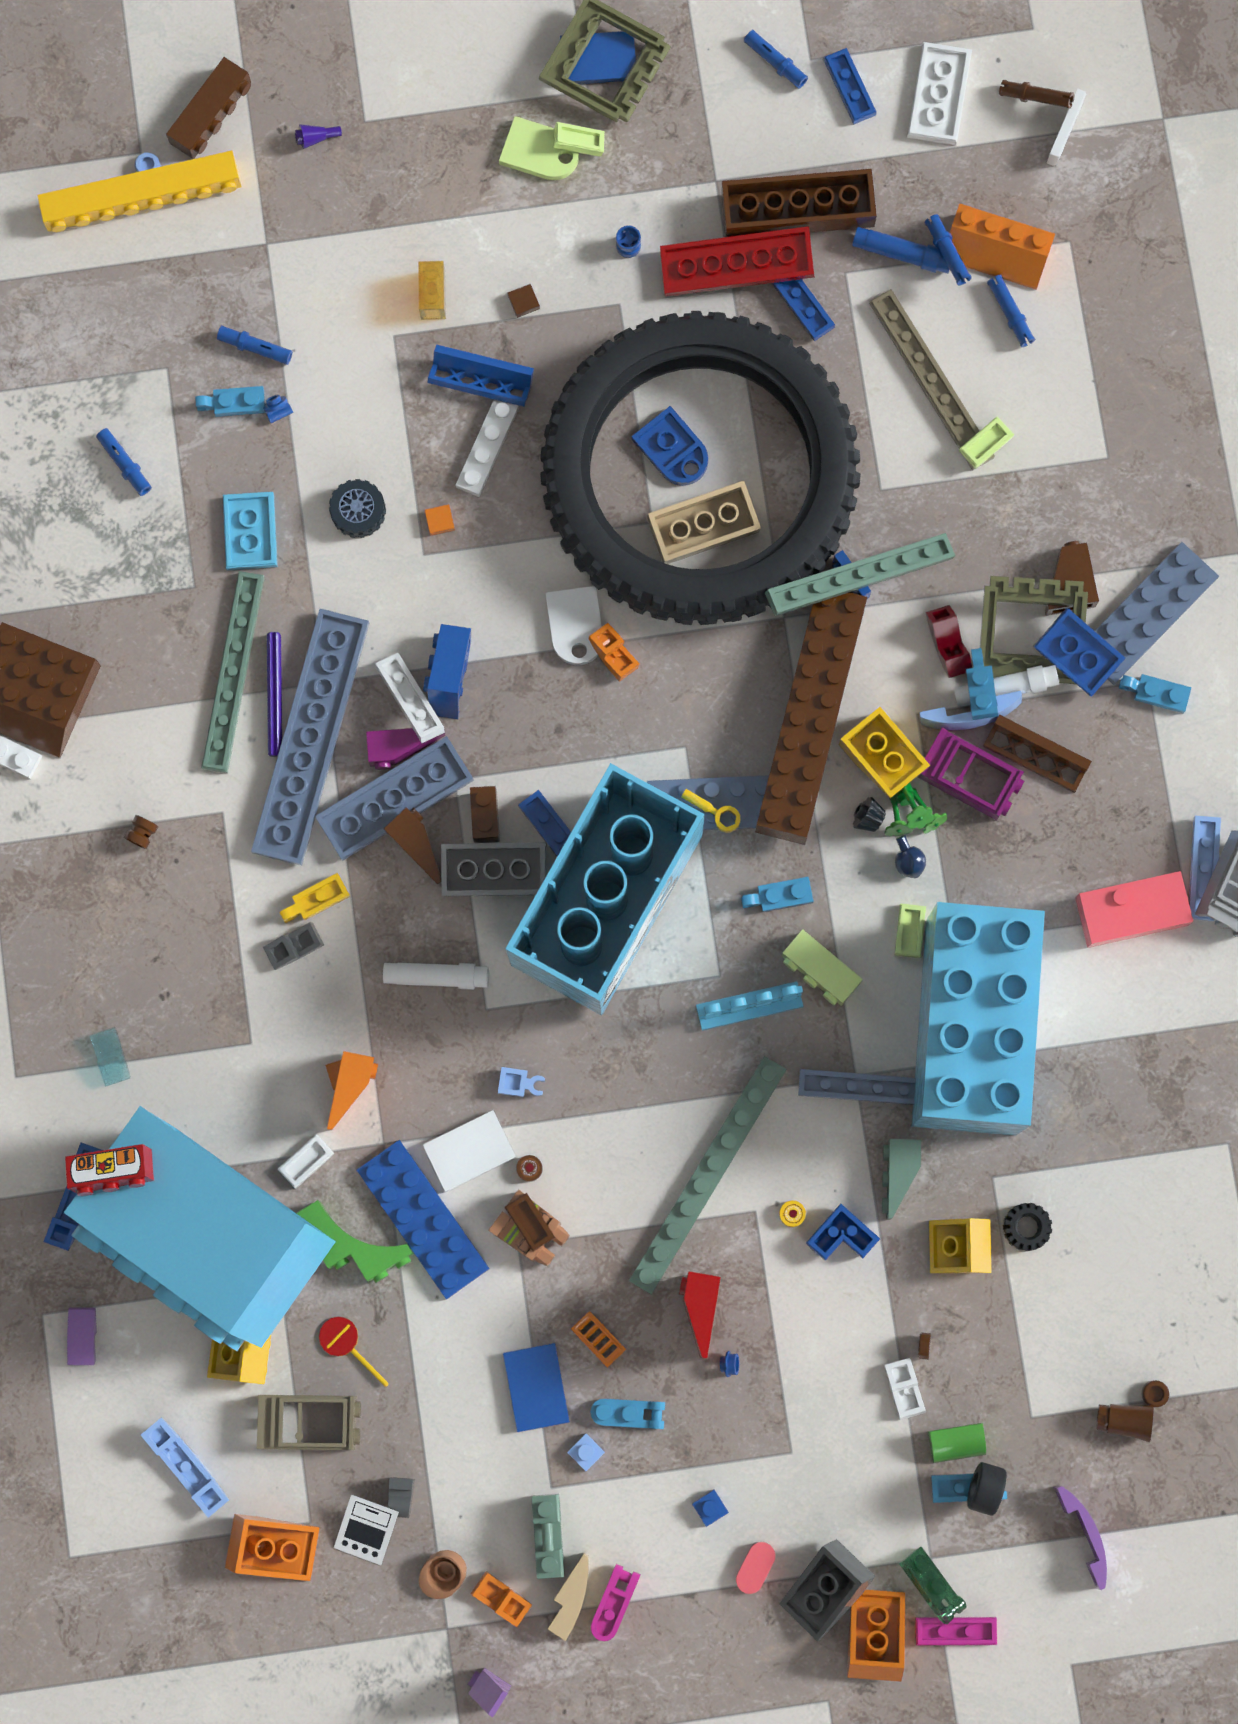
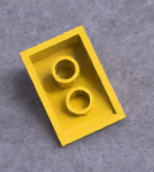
M881 707L877 708L844 735L838 744L854 764L889 798L893 797L930 766Z

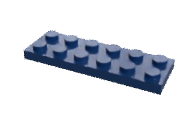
M400 1140L357 1169L359 1175L446 1300L490 1269Z

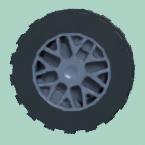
M348 480L344 484L341 483L333 491V496L329 501V512L335 527L338 530L340 529L344 535L347 534L352 538H365L364 536H370L374 531L380 529V525L385 520L386 507L382 493L374 484H370L367 480Z

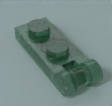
M922 1546L914 1550L899 1563L942 1623L949 1624L954 1619L956 1613L960 1614L967 1608L966 1602L954 1592ZM943 1599L949 1604L947 1607L942 1603Z

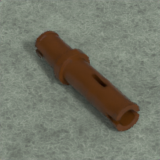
M1002 80L1001 85L1004 86L999 88L1000 96L1018 98L1021 102L1025 103L1029 100L1071 109L1072 104L1070 102L1074 103L1075 98L1073 92L1032 86L1030 82H1023L1021 84Z

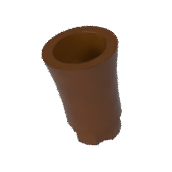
M1099 1404L1096 1429L1107 1431L1109 1434L1123 1435L1150 1443L1154 1406Z

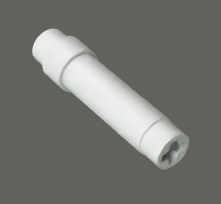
M1040 665L1027 668V671L994 678L996 696L1021 691L1022 694L1029 692L1033 694L1047 691L1048 687L1060 685L1055 665L1048 667ZM968 684L954 687L958 707L971 705Z
M384 963L383 983L444 986L474 990L475 987H488L489 968L476 966V964Z

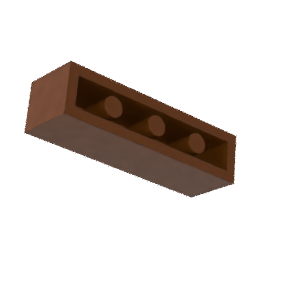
M223 57L166 133L169 143L192 159L197 154L203 153L212 134L215 135L219 132L224 118L233 113L237 105L236 102L250 90L251 80L249 73L226 57Z

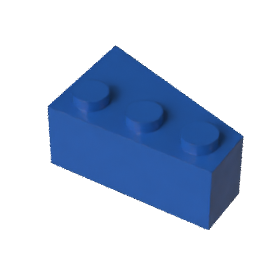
M441 624L439 633H434L432 648L436 650L434 655L430 654L428 670H431L430 677L425 676L423 691L427 692L428 702L438 717L459 718V699L463 694L462 684L467 670L471 646V628Z

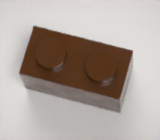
M496 786L470 787L474 843L500 842Z

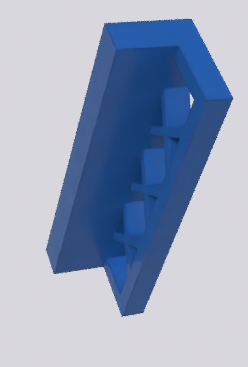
M436 344L433 365L427 383L525 407L532 387L534 368ZM437 370L448 372L450 376L442 378L435 375ZM464 377L472 378L474 382L466 384L462 383L460 379ZM493 383L499 388L491 390L487 389L485 385ZM517 389L523 391L522 397L511 395L509 391Z

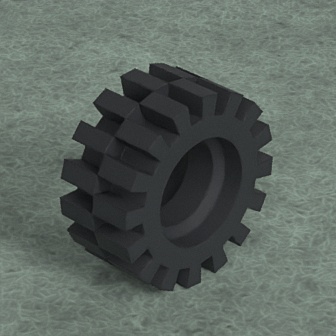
M1022 1203L1012 1208L1007 1216H1005L1003 1225L1004 1236L1008 1239L1009 1244L1015 1246L1018 1250H1036L1044 1246L1050 1239L1052 1220H1050L1048 1212H1045L1040 1205ZM1031 1217L1036 1221L1038 1229L1034 1236L1024 1237L1019 1233L1018 1222L1021 1218Z

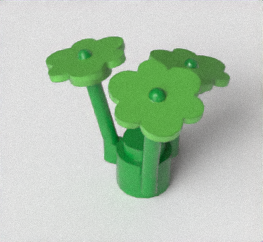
M909 783L893 797L889 798L893 808L894 822L886 827L885 835L901 836L911 833L913 828L916 827L918 829L924 828L923 833L926 834L931 830L934 831L946 822L947 814L939 815L936 813L933 815L931 807L925 805L918 795L916 788H912ZM899 803L901 806L910 804L913 810L906 816L907 823L900 821Z

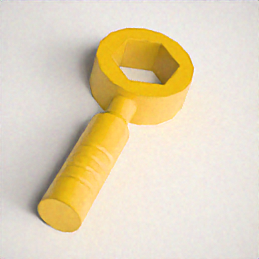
M685 789L681 798L705 812L714 814L715 824L720 831L729 833L739 827L741 819L739 811L735 807L723 806L718 810L710 802ZM729 811L736 816L735 824L726 827L719 822L720 815Z

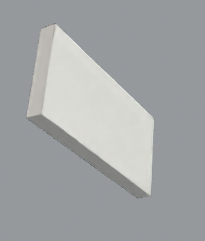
M923 42L907 138L951 145L957 144L972 49Z

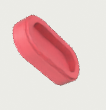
M757 1542L751 1546L736 1576L737 1586L742 1592L753 1594L762 1587L775 1561V1551L770 1544Z

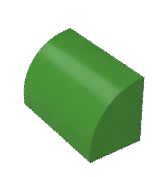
M983 1423L928 1431L933 1463L986 1455Z

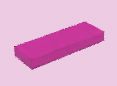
M915 1617L916 1645H997V1617Z

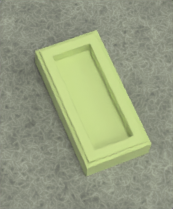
M556 122L554 126L553 148L602 157L604 153V131Z
M996 417L959 449V452L977 469L1012 439L1014 434Z
M900 903L894 956L921 958L926 906Z

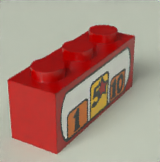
M144 1144L65 1156L67 1189L77 1193L78 1196L92 1195L94 1190L103 1189L104 1192L118 1191L119 1186L129 1185L131 1188L145 1186V1182L154 1181L152 1149Z

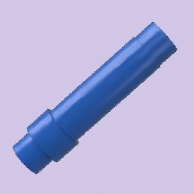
M858 227L852 244L853 247L917 265L921 269L936 273V271L949 274L950 269L939 248L928 244L926 246Z

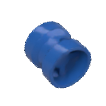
M624 226L618 230L616 234V249L621 256L632 258L639 253L641 249V235L636 227Z

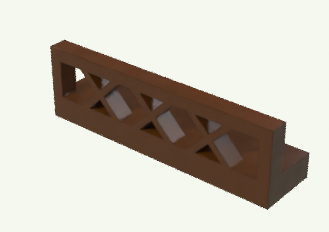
M1000 714L983 747L1074 793L1092 762ZM996 731L1006 735L1009 745L1000 748L991 743ZM1020 745L1029 747L1032 757L1026 759L1018 757L1014 747ZM1045 756L1051 758L1055 768L1048 771L1041 769L1038 759ZM1071 768L1079 772L1074 784L1063 780L1061 770ZM1057 772L1058 777L1051 773Z

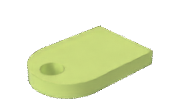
M515 116L499 159V165L547 180H561L568 177L575 170L579 160V153L553 148L554 128ZM562 154H570L573 159L570 163L563 164L559 161V157Z

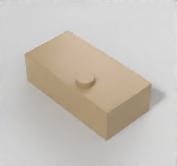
M744 480L648 513L647 521L662 563L670 564L759 533L761 529Z

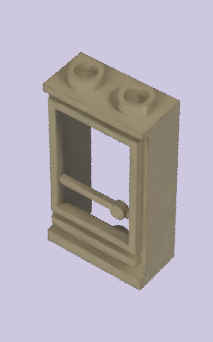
M258 1395L257 1449L355 1450V1445H360V1428H356V1418L361 1416V1401H356L357 1396ZM284 1402H298L297 1433L295 1434L297 1443H283ZM302 1402L343 1403L342 1443H301L303 1438Z

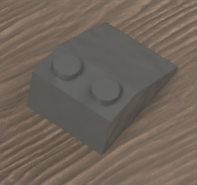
M836 1539L822 1546L779 1604L818 1642L856 1602L876 1576Z

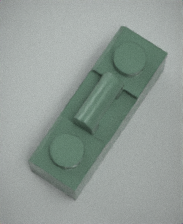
M559 1494L533 1495L532 1510L537 1579L564 1577Z

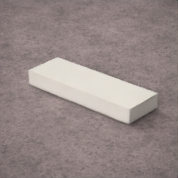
M1077 89L1074 103H1071L1072 107L1067 112L1050 152L1047 164L1054 167L1057 165L1086 96L1085 91Z

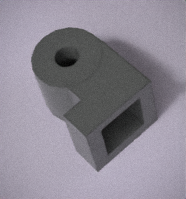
M389 1478L388 1508L398 1511L397 1517H410L415 1479Z

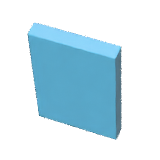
M258 492L223 495L226 569L242 570L278 567L274 493Z

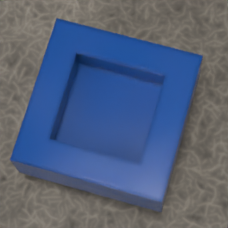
M715 1489L692 1503L706 1527L729 1513Z

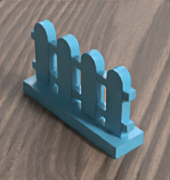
M796 981L697 1004L696 1008L701 1029L704 1031L803 1008L801 993H803L802 986H798Z

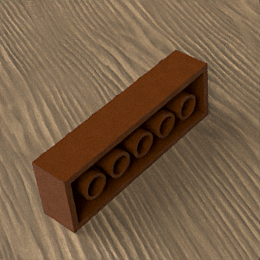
M872 169L722 181L721 196L725 237L809 226L810 232L875 227L877 215Z

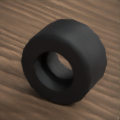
M980 1462L977 1465L967 1498V1506L970 1510L990 1516L996 1514L1006 1486L1007 1472L1004 1468Z

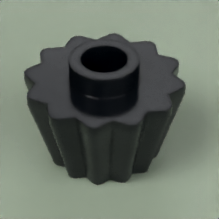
M868 797L866 801L857 806L854 812L853 828L876 832L885 819L886 811L873 797Z

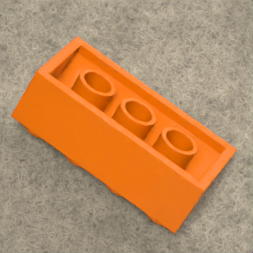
M960 203L950 230L953 237L952 242L965 267L992 276L1002 275L1004 280L1037 290L1055 233Z

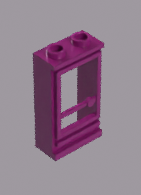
M943 727L925 757L930 766L917 776L919 779L996 821L1000 814L1006 816L1012 805L1008 801L1012 793L1018 794L1025 782L1020 779L1024 771L1014 768L948 732ZM959 748L971 756L960 776L956 777V783L953 784L942 777ZM974 757L1010 776L994 806L959 787V784L963 783V777Z

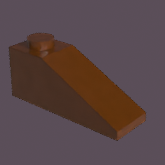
M405 807L383 829L438 885L442 881L425 826L421 823L424 818L414 807L411 810Z

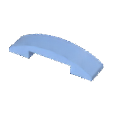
M1021 691L996 696L998 716L999 714L1002 716L1008 715L1022 703ZM945 707L920 712L921 725L935 729L943 727L946 730L977 728L995 722L998 718L991 717L973 720L971 711L947 716Z
M162 1417L141 1434L155 1454L161 1457L192 1495L191 1498L208 1518L229 1501L209 1471Z

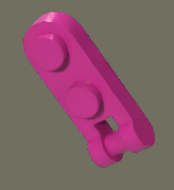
M618 1564L614 1567L591 1624V1632L599 1641H609L616 1635L641 1575L634 1571L633 1573L625 1571L623 1566ZM618 1579L628 1583L625 1591L616 1587Z

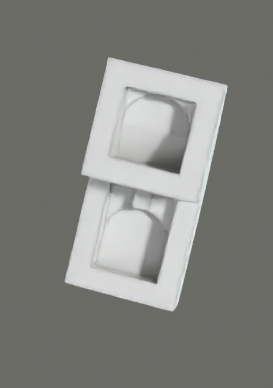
M907 1358L886 1364L885 1370L900 1420L926 1413L911 1359Z

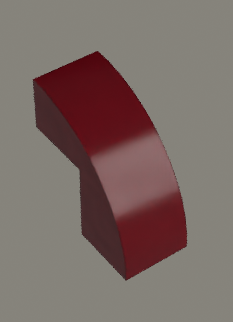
M950 605L925 612L937 654L948 678L965 674L966 669L973 667L970 653L962 642L957 615Z

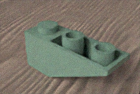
M889 1139L888 1145H883V1161H887V1171H883L882 1187H887V1198H882V1213L887 1214L886 1220H891L921 1167V1140Z

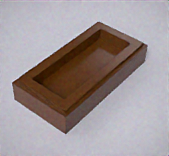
M527 1193L505 1206V1209L533 1252L555 1238Z

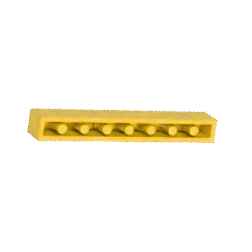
M231 150L43 193L37 196L43 223L47 231L61 232L67 227L75 225L83 227L93 221H109L114 219L115 216L123 214L135 215L145 209L157 210L167 204H183L189 199L197 197L205 199L219 192L231 193L236 188H241L242 186L236 160Z

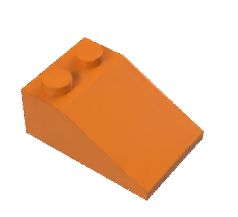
M343 1051L327 1129L333 1130L367 1087L370 1079L375 1080L378 1064L373 1063L374 1057Z
M234 1514L225 1568L237 1574L310 1581L320 1527L258 1516Z
M865 1590L850 1607L847 1678L901 1682L905 1662V1592Z

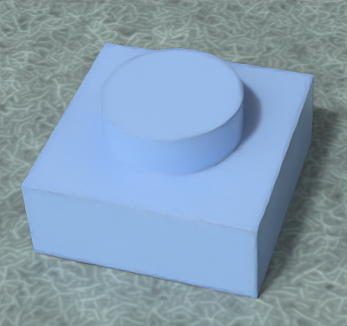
M586 1433L567 1453L587 1471L605 1452Z

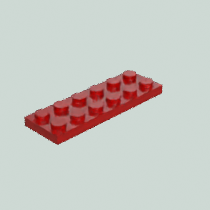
M809 226L660 246L665 297L815 278Z

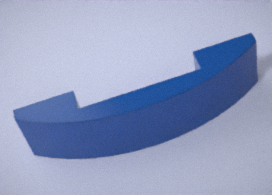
M80 1142L76 1155L102 1150ZM67 1186L55 1217H52L43 1242L69 1251L75 1240L72 1233L79 1223L64 1213L77 1195V1193L67 1189Z

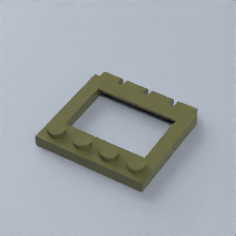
M583 0L542 70L539 80L616 123L619 119L628 122L636 109V105L632 102L639 104L648 88L645 82L651 83L660 67V64L656 61L662 63L671 46L664 42L665 37L603 2L599 0ZM602 20L645 43L612 102L568 79Z
M990 576V585H984L980 648L982 649L984 666L992 665L993 678L1027 671V668L1040 665L1042 667L1053 665L1044 656L993 653L997 602L1073 606L1072 612L1086 623L1088 592L1083 591V581L1065 580L1064 590H1060V580L1039 579L1038 589H1035L1034 578L1014 577L1013 587H1008L1009 577ZM1056 667L1059 683L1075 684Z

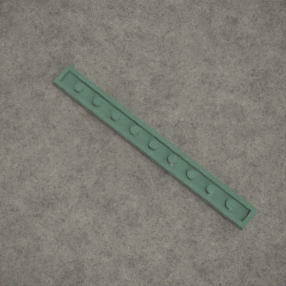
M763 1057L629 1280L631 1283L652 1295L787 1069L769 1058Z

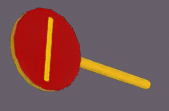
M339 1316L326 1321L319 1333L320 1345L324 1351L338 1357L351 1352L383 1386L387 1387L388 1382L354 1349L358 1341V1331L354 1323L347 1318Z

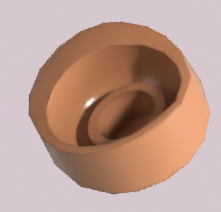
M442 1550L431 1555L422 1566L419 1575V1586L422 1592L434 1599L450 1597L460 1588L466 1578L467 1567L465 1561L458 1553L451 1550Z

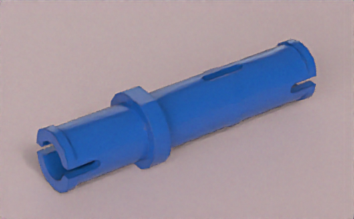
M753 29L745 36L744 43L777 70L779 76L786 77L798 89L804 86L808 76L793 64V60L790 57H784Z
M938 214L930 216L932 222L927 218L924 223L933 237V244L939 248L956 280V284L958 286L964 285L966 283L964 278L970 281L972 277L952 242L953 237L951 233L946 231Z
M1002 275L995 276L997 285L993 278H991L987 284L997 299L1008 320L1007 324L1014 331L1020 346H1028L1025 338L1032 344L1036 339L1026 323L1025 315L1021 314L1012 298Z
M221 325L217 334V340L236 346L237 350H247L289 365L291 361L292 350L250 336L249 332H239Z
M108 428L101 430L96 435V438L122 471L121 475L124 480H128L140 496L147 494L152 487L141 473V467L132 461Z

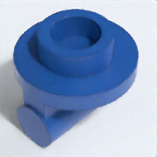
M278 394L269 397L266 400L265 407H263L270 423H274L293 413L285 396L280 397Z

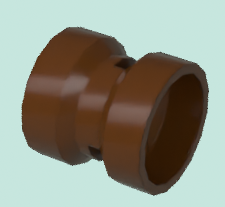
M135 815L132 820V829L127 830L124 838L141 848L147 849L150 844L149 837L151 834H155L158 826L139 815Z

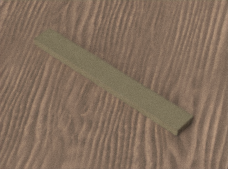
M890 289L870 300L869 304L960 449L979 432V429L894 292ZM993 454V455H992L990 458H988L983 464H985V463L989 462L990 460L994 459L995 455ZM967 461L973 471L975 468Z

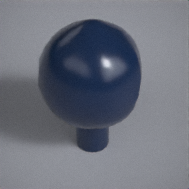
M906 835L896 838L900 848L895 857V866L898 872L905 877L918 878L926 866L925 854L915 846L910 847Z

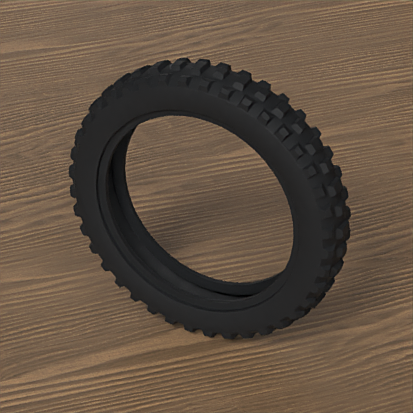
M691 311V313H684L682 317H678L677 313L660 316L657 322L651 318L636 325L635 330L629 327L616 334L614 342L609 339L594 351V356L590 355L577 367V373L574 372L569 381L562 388L563 392L558 401L554 402L549 424H546L544 432L546 441L545 446L541 447L540 455L544 471L540 472L541 485L546 486L547 493L543 495L545 509L550 510L553 515L550 519L553 531L559 532L562 537L560 545L565 554L571 553L574 556L575 567L580 572L586 571L590 575V581L598 590L605 588L611 599L618 603L622 601L627 602L630 609L641 615L648 611L652 618L667 621L670 617L674 618L676 623H682L683 625H692L693 620H697L700 625L717 624L718 619H722L724 623L742 620L743 614H746L749 618L765 612L766 606L770 607L765 592L768 589L821 573L825 568V562L839 548L841 535H846L850 526V512L855 511L857 498L853 496L854 489L860 486L861 473L856 471V464L860 463V450L854 447L857 431L855 425L849 424L850 411L847 404L841 403L839 400L840 389L835 381L828 382L827 371L819 363L814 365L811 361V354L802 346L797 348L793 346V339L781 333L778 335L772 333L771 327L759 322L755 325L750 324L749 318L744 316H733L731 319L727 318L725 313L709 312L707 316H703L701 311ZM679 370H720L739 375L756 383L772 394L786 408L797 424L805 442L810 467V483L800 512L785 533L761 553L734 565L713 569H688L665 564L646 556L627 543L613 529L600 509L593 491L590 477L592 452L597 436L609 414L621 400L640 385L653 378Z

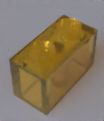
M418 261L419 312L421 320L446 319V275L444 261Z

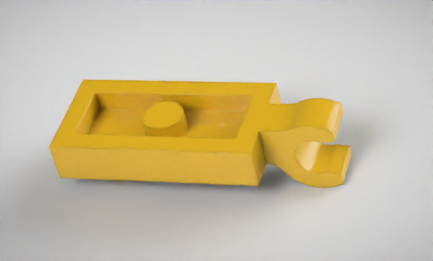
M337 872L292 896L295 904L283 909L279 913L285 924L294 920L300 914L305 921L349 898L350 894Z

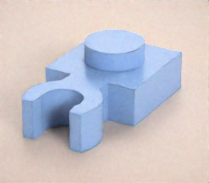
M501 1067L498 1094L524 1097L525 1090H529L535 1096H542L543 1091L535 1090L534 1083L537 1081L545 1082V1078L537 1075L529 1079L527 1078V1070Z

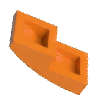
M609 623L589 636L588 639L596 653L619 682L638 669L640 663L623 646L624 639Z
M487 1571L471 1592L472 1596L493 1609L495 1613L515 1627H518L532 1606L529 1601Z

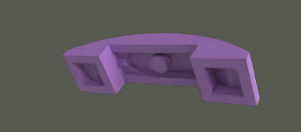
M1058 1485L1054 1489L1064 1513L1076 1512L1094 1554L1095 1560L1087 1562L1086 1565L1096 1589H1105L1107 1563L1099 1531L1082 1503L1071 1492Z

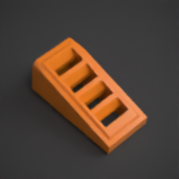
M591 1311L571 1328L607 1368L626 1350ZM592 1320L595 1325L583 1335L580 1331ZM599 1328L602 1333L593 1342H590L588 1338ZM607 1336L610 1340L598 1351L595 1346ZM614 1344L617 1348L605 1358L602 1354Z

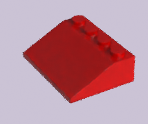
M688 1271L687 1277L682 1276L679 1295H684L683 1303L700 1358L707 1359L721 1277Z

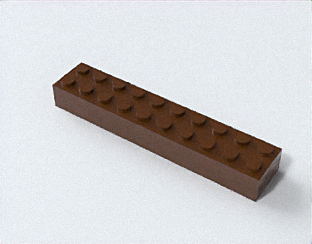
M845 593L814 603L812 606L755 833L802 845L806 844L868 597Z

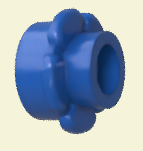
M730 1351L726 1352V1356H721L720 1371L725 1372L726 1377L738 1375L739 1356L738 1354H731Z

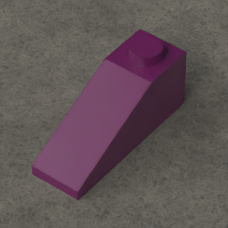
M413 728L368 731L366 736L370 767H375L376 770L390 769V765H397L444 737L445 733L421 743Z

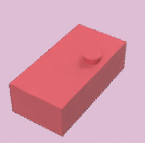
M1181 871L1079 893L1075 898L1087 948L1186 927L1193 922Z

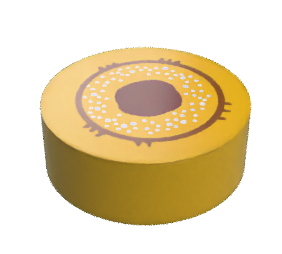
M791 1200L782 1205L779 1217L784 1225L797 1227L805 1220L806 1211L800 1202Z

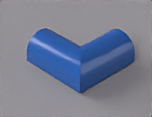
M840 1203L806 1244L825 1261L842 1242L846 1243L863 1259L880 1238Z

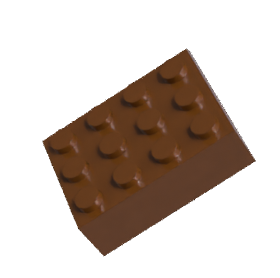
M2 622L0 625V735L61 758L101 667L99 662L95 658Z

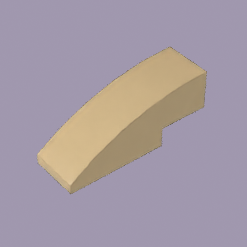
M586 1553L582 1555L554 1598L562 1607L549 1625L548 1630L564 1641L567 1640L576 1623L585 1597L589 1573V1555Z

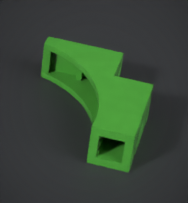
M319 1200L296 1213L336 1241L323 1259L329 1269L333 1267L336 1270L341 1269L350 1263L348 1258L352 1256L366 1281L374 1280L375 1283H378L389 1275L387 1273L389 1269L394 1266L400 1269L411 1262L409 1257L414 1253L408 1244L386 1247L359 1241L343 1231L332 1220Z

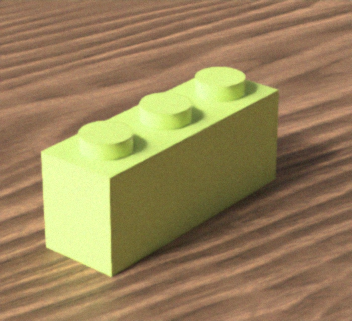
M803 929L782 953V957L785 959L783 963L793 972L796 970L800 971L804 975L803 980L815 989L818 986L824 991L823 997L833 1005L838 1003L842 1006L863 980Z

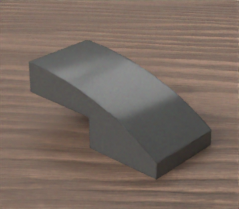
M309 922L289 935H283L267 944L263 949L274 970H277L324 946V943L314 924Z

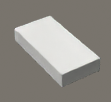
M316 1134L282 1164L278 1170L296 1189L335 1153Z

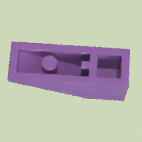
M486 1668L481 1673L476 1671L467 1684L472 1687L468 1694L491 1717L495 1715L511 1687L510 1684Z

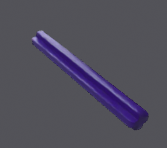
M279 632L267 633L268 755L271 757H278L282 744L281 635Z

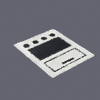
M351 1495L334 1548L381 1565L399 1512Z

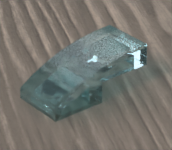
M116 1027L90 1035L89 1037L98 1060L97 1064L105 1087L130 1079L131 1076Z

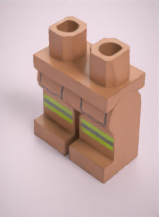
M518 1189L508 1204L524 1195V1193ZM532 1200L555 1236L553 1241L562 1247L570 1235L560 1226L561 1223ZM503 1211L488 1230L533 1262L536 1260L538 1263L548 1266L555 1257V1254L545 1248L546 1244L533 1252L512 1218Z

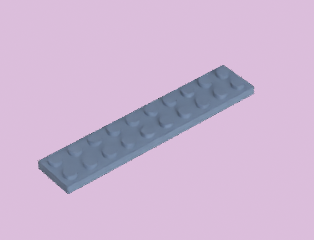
M319 609L251 852L253 854L300 866L303 864L370 624L368 620Z

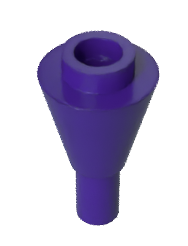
M299 124V129L295 130L296 143L301 145L303 149L322 142L326 138L342 136L340 126L324 128Z

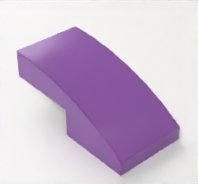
M69 1307L68 1365H94L96 1362V1308Z

